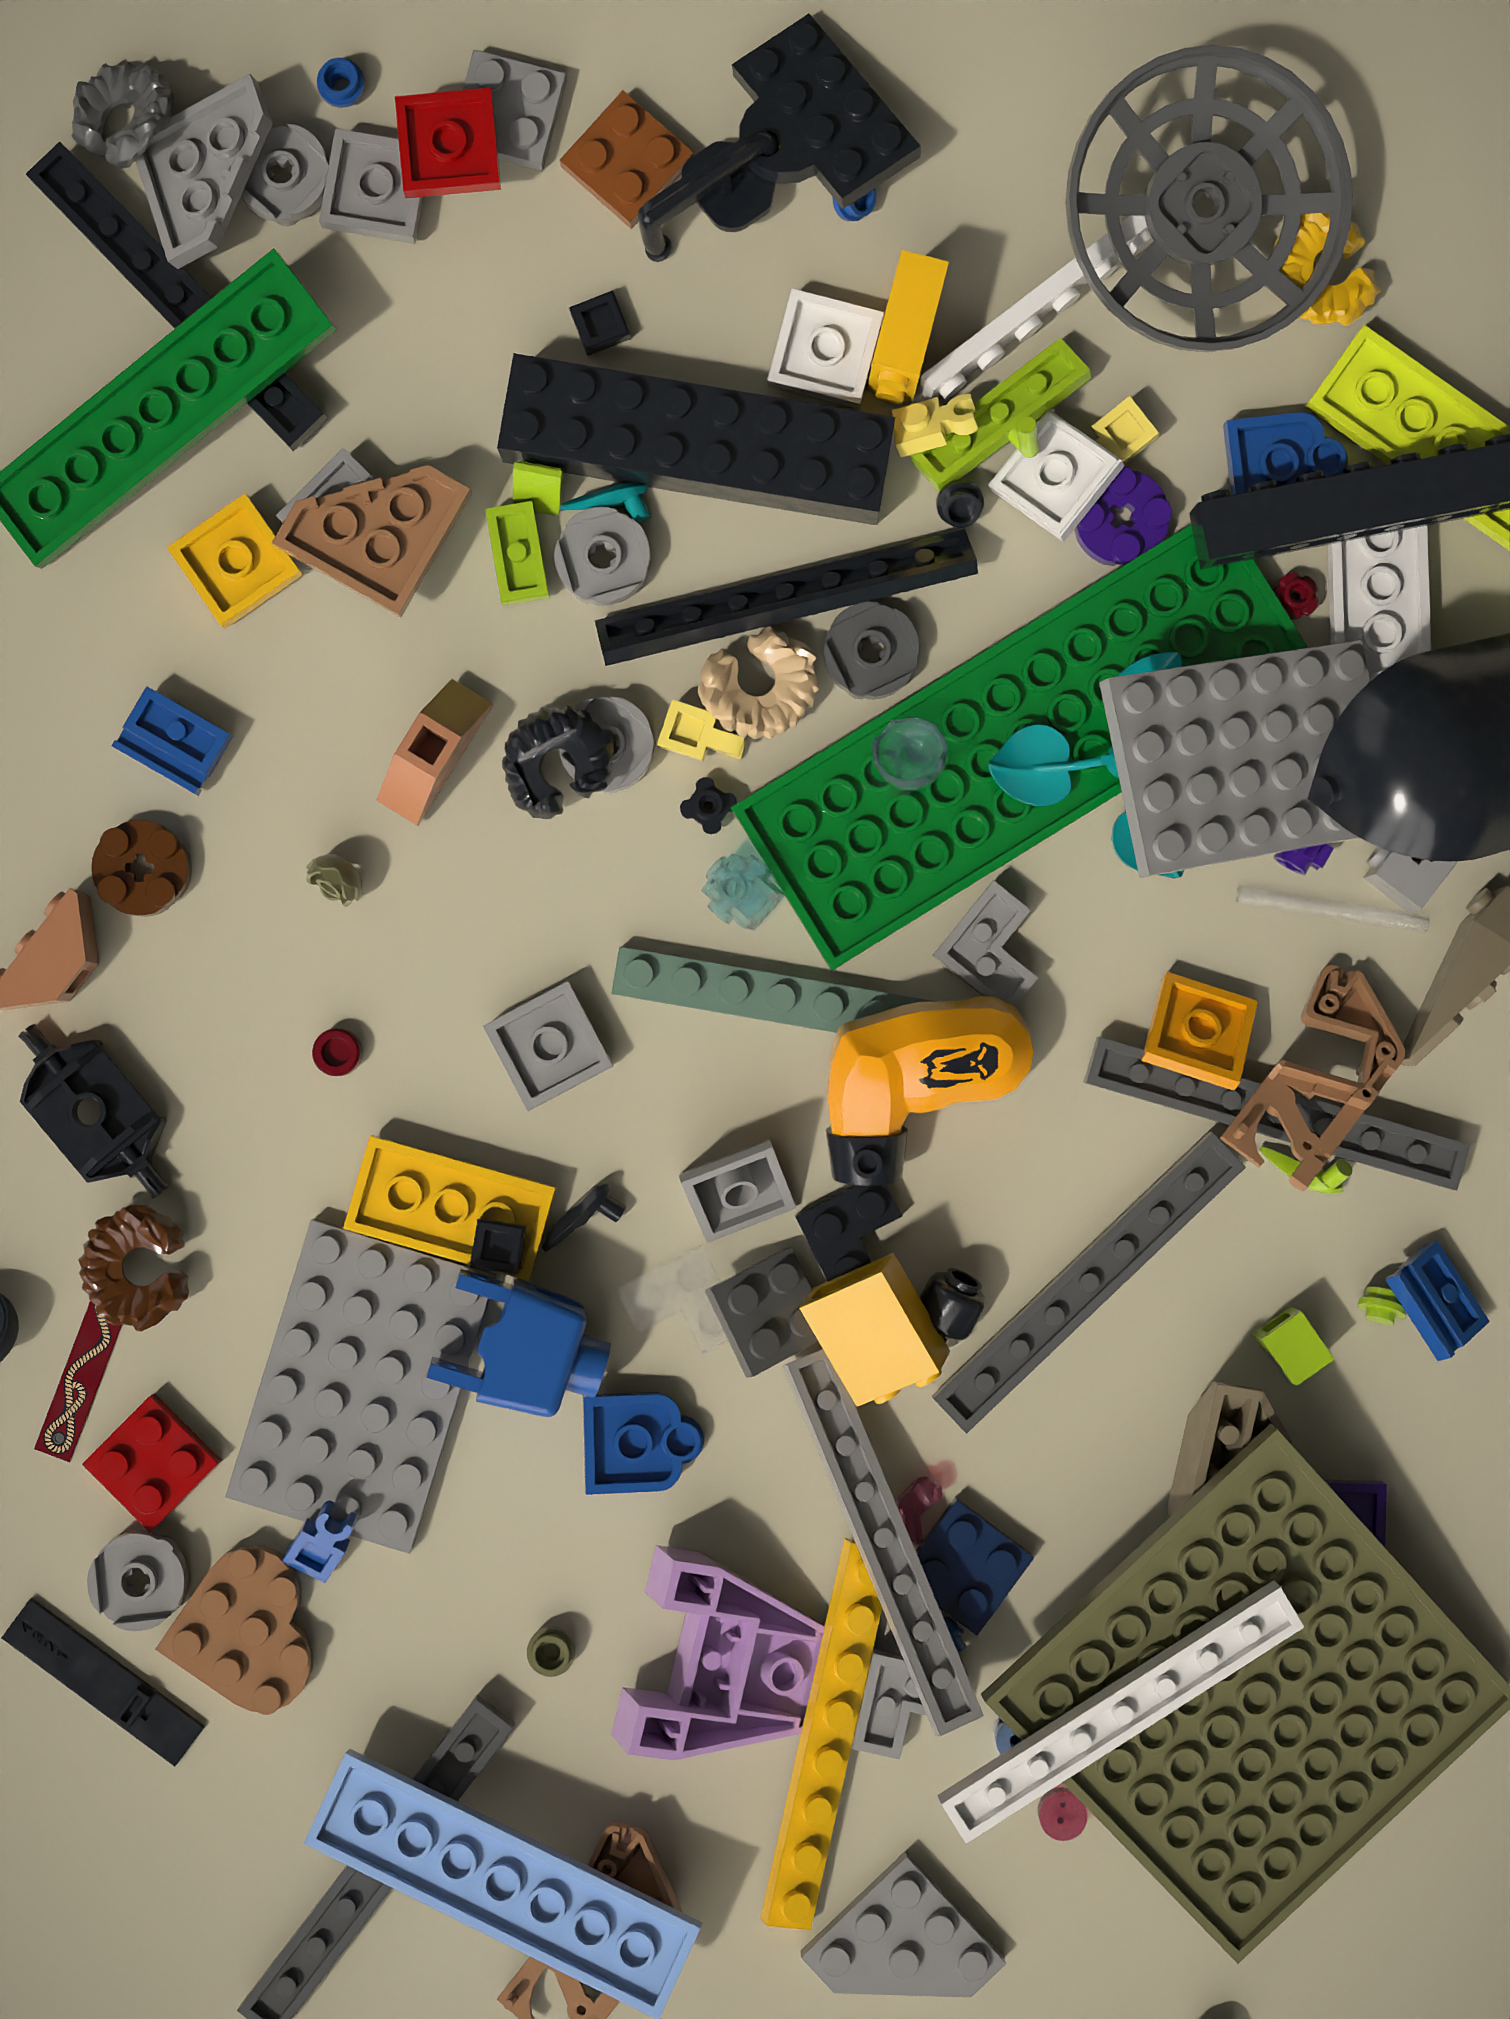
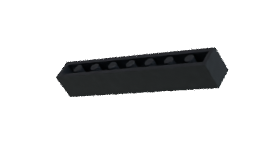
M1510 434L1491 438L1485 441V447L1468 450L1466 443H1460L1438 450V456L1423 459L1420 458V453H1408L1391 459V465L1373 468L1372 462H1362L1345 467L1341 475L1326 477L1324 471H1315L1298 476L1294 484L1278 487L1276 480H1269L1249 486L1248 493L1231 496L1230 490L1224 489L1201 496V502H1198L1189 513L1200 570L1510 510Z

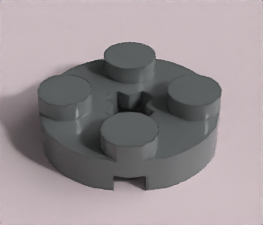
M867 601L855 604L843 610L835 618L826 634L823 654L825 667L833 682L855 699H882L902 689L915 671L920 648L919 638L912 622L901 611L895 608L893 610L885 605H879L878 602ZM870 639L873 644L882 643L885 650L879 653V662L872 663L869 659L862 660L858 653L863 650V640Z

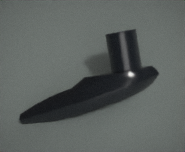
M608 1184L599 1185L585 1193L570 1207L551 1230L541 1248L547 1252L559 1244L576 1228L585 1225L596 1211L616 1223L623 1215L626 1206L607 1195L610 1190Z

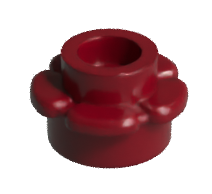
M1288 573L1279 579V585L1273 589V592L1291 620H1298L1302 615H1311L1318 606L1319 599L1316 597L1318 586L1309 576L1301 577L1298 573ZM1293 592H1298L1300 594L1299 600H1294L1292 598Z

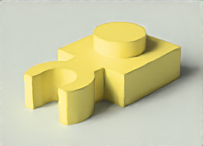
M958 395L944 406H941L939 398L936 397L892 410L893 417H895V446L900 457L947 445L946 434L954 432L958 435H968L977 431L978 424L973 412H976V405L972 395Z
M1130 396L1091 426L1093 432L1098 437L1095 442L1120 458L1123 464H1126L1159 437V432Z

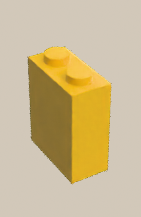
M901 250L872 360L867 391L875 392L876 398L891 404H902L903 400L910 402L914 400L949 261Z
M894 1253L814 1287L799 1308L857 1407L872 1400L876 1404L884 1403L895 1397L901 1388L913 1383L917 1387H922L933 1382L942 1374L941 1369L950 1353L944 1339L935 1330L928 1311Z

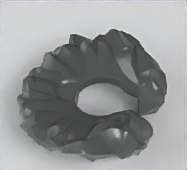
M130 62L125 63L123 66L103 64L97 76H91L88 83L78 81L73 99L72 138L89 152L99 156L106 155V160L120 169L131 167L132 163L138 159V156L142 155L150 147L156 132L170 121L171 112L174 107V97L171 85L166 83V75L159 74L156 68L145 64H140L137 67ZM120 104H132L134 106V115L130 123L125 128L106 138L105 144L101 134L109 112Z

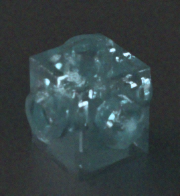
M733 853L728 858L723 856L718 859L708 870L706 878L709 881L701 889L711 899L707 905L708 908L722 921L729 924L734 920L741 928L754 931L785 896L768 879L773 872L752 854L747 859Z

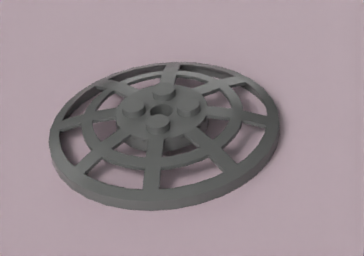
M1208 45L1183 48L1158 56L1132 71L1105 95L1089 116L1076 142L1068 170L1065 204L1068 233L1076 261L1090 288L1107 310L1128 328L1153 342L1178 350L1216 352L1233 350L1264 340L1289 326L1314 303L1328 285L1342 258L1350 231L1353 191L1351 168L1343 139L1331 114L1314 91L1292 71L1268 57L1242 48ZM1197 66L1193 99H1185L1166 105L1146 117L1142 122L1125 100V97L1131 91L1158 75L1180 68ZM1217 67L1232 68L1253 75L1276 88L1288 101L1266 122L1259 115L1242 105L1224 99H1215ZM1110 114L1127 138L1121 144L1111 164L1106 181L1105 194L1079 192L1080 176L1087 151L1100 125ZM1192 115L1191 144L1169 156L1151 133L1169 121ZM1301 115L1311 126L1323 151L1330 178L1331 192L1301 194L1300 180L1295 162L1286 144L1280 138ZM1213 116H1219L1234 121L1254 135L1238 152L1228 146L1211 142ZM1137 150L1154 170V173L1148 182L1145 195H1119L1125 168L1132 154ZM1266 150L1272 155L1279 170L1284 194L1262 195L1258 178L1251 166ZM1197 191L1206 192L1213 200L1214 209L1209 218H1202L1193 210L1192 199ZM1079 213L1105 215V223L1111 246L1121 265L1127 271L1110 292L1100 280L1088 257L1080 229ZM1330 213L1329 230L1322 254L1310 278L1300 289L1281 273L1279 269L1285 263L1295 243L1301 214ZM1284 215L1279 239L1270 257L1266 259L1249 241L1257 229L1261 216ZM1119 216H1145L1147 228L1154 242L1138 260L1132 255L1125 241ZM1167 256L1180 263L1190 265L1192 294L1172 289L1154 279L1151 274ZM1234 256L1253 275L1247 281L1232 289L1212 294V264ZM1141 286L1145 291L1166 303L1193 309L1196 337L1179 336L1157 329L1135 317L1124 305ZM1263 286H1266L1286 304L1276 315L1251 329L1230 336L1216 337L1213 308H1221L1240 302L1259 291Z

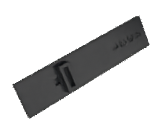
M33 1598L29 1599L1 1637V1639L174 1767L205 1727V1725Z

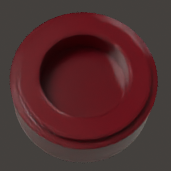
M334 1028L324 1031L317 1037L312 1048V1057L315 1065L320 1071L330 1076H345L352 1073L361 1063L363 1056L361 1042L355 1034L345 1029Z

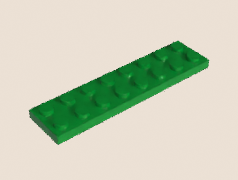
M274 248L0 471V521L35 567L43 569L337 330L280 253Z

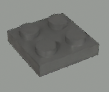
M792 1247L785 1248L704 1290L746 1378L754 1377L819 1342L799 1309L812 1288Z

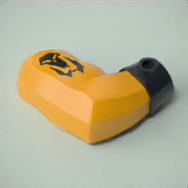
M995 996L973 997L961 1001L917 1002L849 1021L840 1026L830 1053L826 1089L831 1126L826 1129L832 1178L844 1184L865 1186L889 1184L899 1181L903 1175L908 1129L902 1124L909 1112L924 1113L939 1110L956 1102L995 1100L1016 1090L1030 1071L1034 1053L1030 1027L1017 1008Z

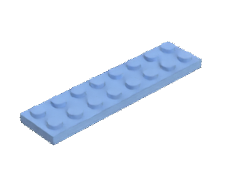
M352 1749L345 1753L303 1843L655 2019H660L702 1925V1922Z

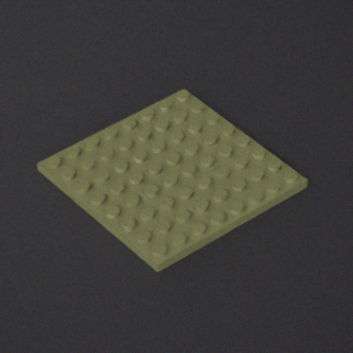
M1271 1423L980 1694L984 1702L1023 1741L1273 1580L1282 1588L1302 1622L1303 1629L1062 1782L1237 1964L1510 1710V1685Z

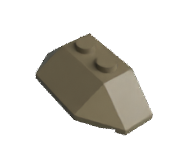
M1214 1381L1187 1416L1168 1502V1519L1270 1423L1280 1431L1290 1444L1292 1443L1282 1422L1261 1389Z

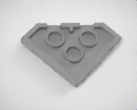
M251 74L170 117V121L156 132L150 147L142 155H139L136 160L167 261L177 269L219 247L273 124L260 83Z
M906 1851L800 1951L802 1960L833 1993L971 1998L1006 1965L1005 1957Z

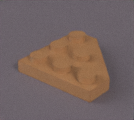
M430 465L411 469L409 473L384 480L378 478L343 488L344 491L318 498L312 496L295 501L272 544L279 550L401 618L472 495V491L469 487Z

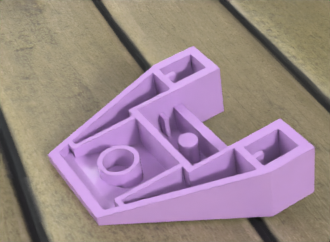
M656 1545L645 1593L662 1609L686 1612L667 1693L622 1687L611 1735L628 1755L678 1760L801 1734L825 1625L701 1552Z

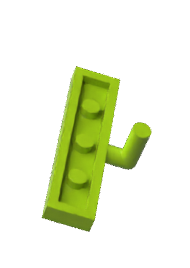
M1060 337L975 402L976 412H973L978 424L977 431L968 435H958L954 432L946 434L947 445L910 455L911 462L931 485L940 492L945 485L961 479L1009 441L1023 456L1027 458L1036 456L1039 452L1036 421L1048 409L1054 408L1091 379L1090 368Z

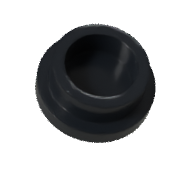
M956 480L948 483L940 490L936 498V509L940 518L945 523L958 528L967 527L975 523L984 507V497L980 488L968 480Z

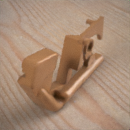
M1335 965L1325 966L1317 976L1301 1013V1021L1307 1026L1366 1043L1362 1063L1355 1071L1356 1075L1359 1076L1358 1082L1281 1059L1220 1137L1222 1141L1260 1168L1264 1163V1159L1257 1152L1255 1142L1257 1125L1265 1110L1270 1115L1278 1117L1291 1141L1293 1155L1301 1161L1289 1177L1290 1184L1301 1191H1305L1327 1160L1332 1156L1363 1112L1372 1104L1382 1087L1398 1069L1405 1057L1403 1043L1363 973L1358 970L1345 973L1342 968ZM1293 1091L1301 1093L1309 1100L1314 1095L1345 1104L1322 1135L1318 1137L1310 1132L1295 1103L1296 1097Z
M620 1821L609 1823L587 1866L682 1912L680 1903L647 1831ZM529 1957L498 1996L497 2000L518 2019H535L532 2014L531 1997L537 1980L548 1965ZM548 1966L555 1973L568 2005L567 2013L570 2019H607L619 2004V2000L603 1992L595 2000L592 1995L586 1993L582 1982Z

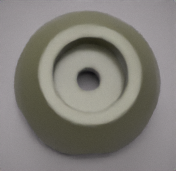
M326 854L311 860L306 866L308 869L307 882L312 885H318L326 899L332 901L341 900L344 907H348L354 899L358 901L362 889L361 874L348 861L335 854Z

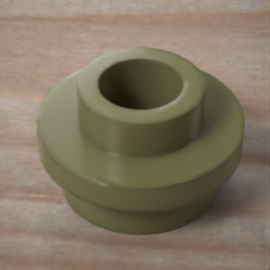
M545 1627L538 1630L531 1637L527 1646V1659L534 1671L543 1676L555 1677L565 1673L575 1658L573 1639L566 1631L558 1627ZM547 1643L556 1644L560 1648V1655L556 1658L547 1657L543 1653V1646Z

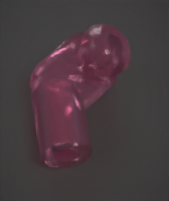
M919 1477L913 1480L895 1501L913 1545L923 1543L920 1516L933 1503L938 1504L943 1496L942 1486L930 1477Z

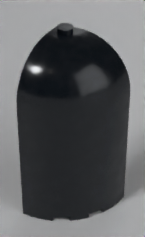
M1510 633L1412 655L1393 664L1372 679L1351 700L1329 733L1322 749L1307 799L1359 838L1405 856L1451 862L1474 860L1510 850Z

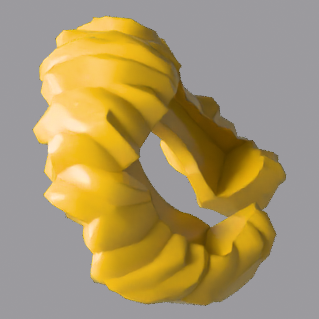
M1330 213L1301 215L1295 243L1285 263L1279 269L1281 273L1300 289L1308 281L1314 270L1313 263L1315 257L1323 251L1329 230ZM1352 220L1342 254L1343 259L1351 257L1365 244V239L1361 236L1357 223ZM1357 268L1341 284L1327 285L1314 303L1298 318L1310 320L1312 324L1327 325L1336 322L1343 326L1351 324L1363 315L1367 306L1374 305L1376 295L1381 292V288L1374 280L1375 271Z

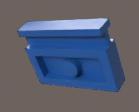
M146 686L124 723L122 733L117 741L114 740L112 747L199 796L207 777L210 778L233 736Z
M1438 1240L1423 1245L1397 1268L1398 1271L1385 1279L1437 1361L1452 1358L1455 1355L1454 1351L1467 1344L1490 1322Z

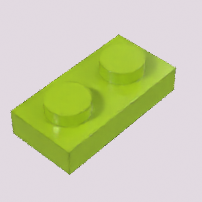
M528 501L485 509L502 606L550 599L533 502Z

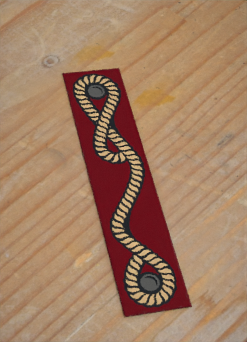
M91 1301L34 1447L37 1451L69 1463L122 1326L106 1323L105 1317L95 1312L96 1305Z

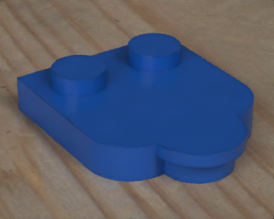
M1297 412L1227 420L1223 425L1231 496L1248 493L1249 486L1269 480H1276L1278 487L1294 484L1298 476L1315 471H1324L1326 477L1343 474V469L1348 465V455L1344 446L1334 438L1325 437L1322 424L1316 417L1308 413Z
M664 1393L596 1394L594 1399L583 1396L586 1495L667 1490L678 1481L682 1471V1464L693 1461L702 1451L704 1434L700 1425L691 1417L680 1415L679 1408L674 1400Z

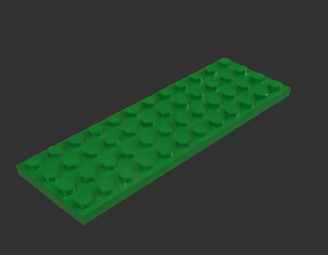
M1189 525L731 807V810L832 972L1122 793L1119 778L1113 776L1105 765L1068 771L1071 789L1067 797L1058 803L1049 806H1031L1012 798L998 786L988 766L991 758L1014 733L1028 726L1046 725L1057 730L1067 740L1070 749L1067 762L1100 757L1107 754L1108 749L1112 746L1099 682L1117 677L1124 669L1138 660L1154 654L1178 652L1181 656V665L1185 667L1305 649L1308 646L1254 560L1200 570L1192 526Z

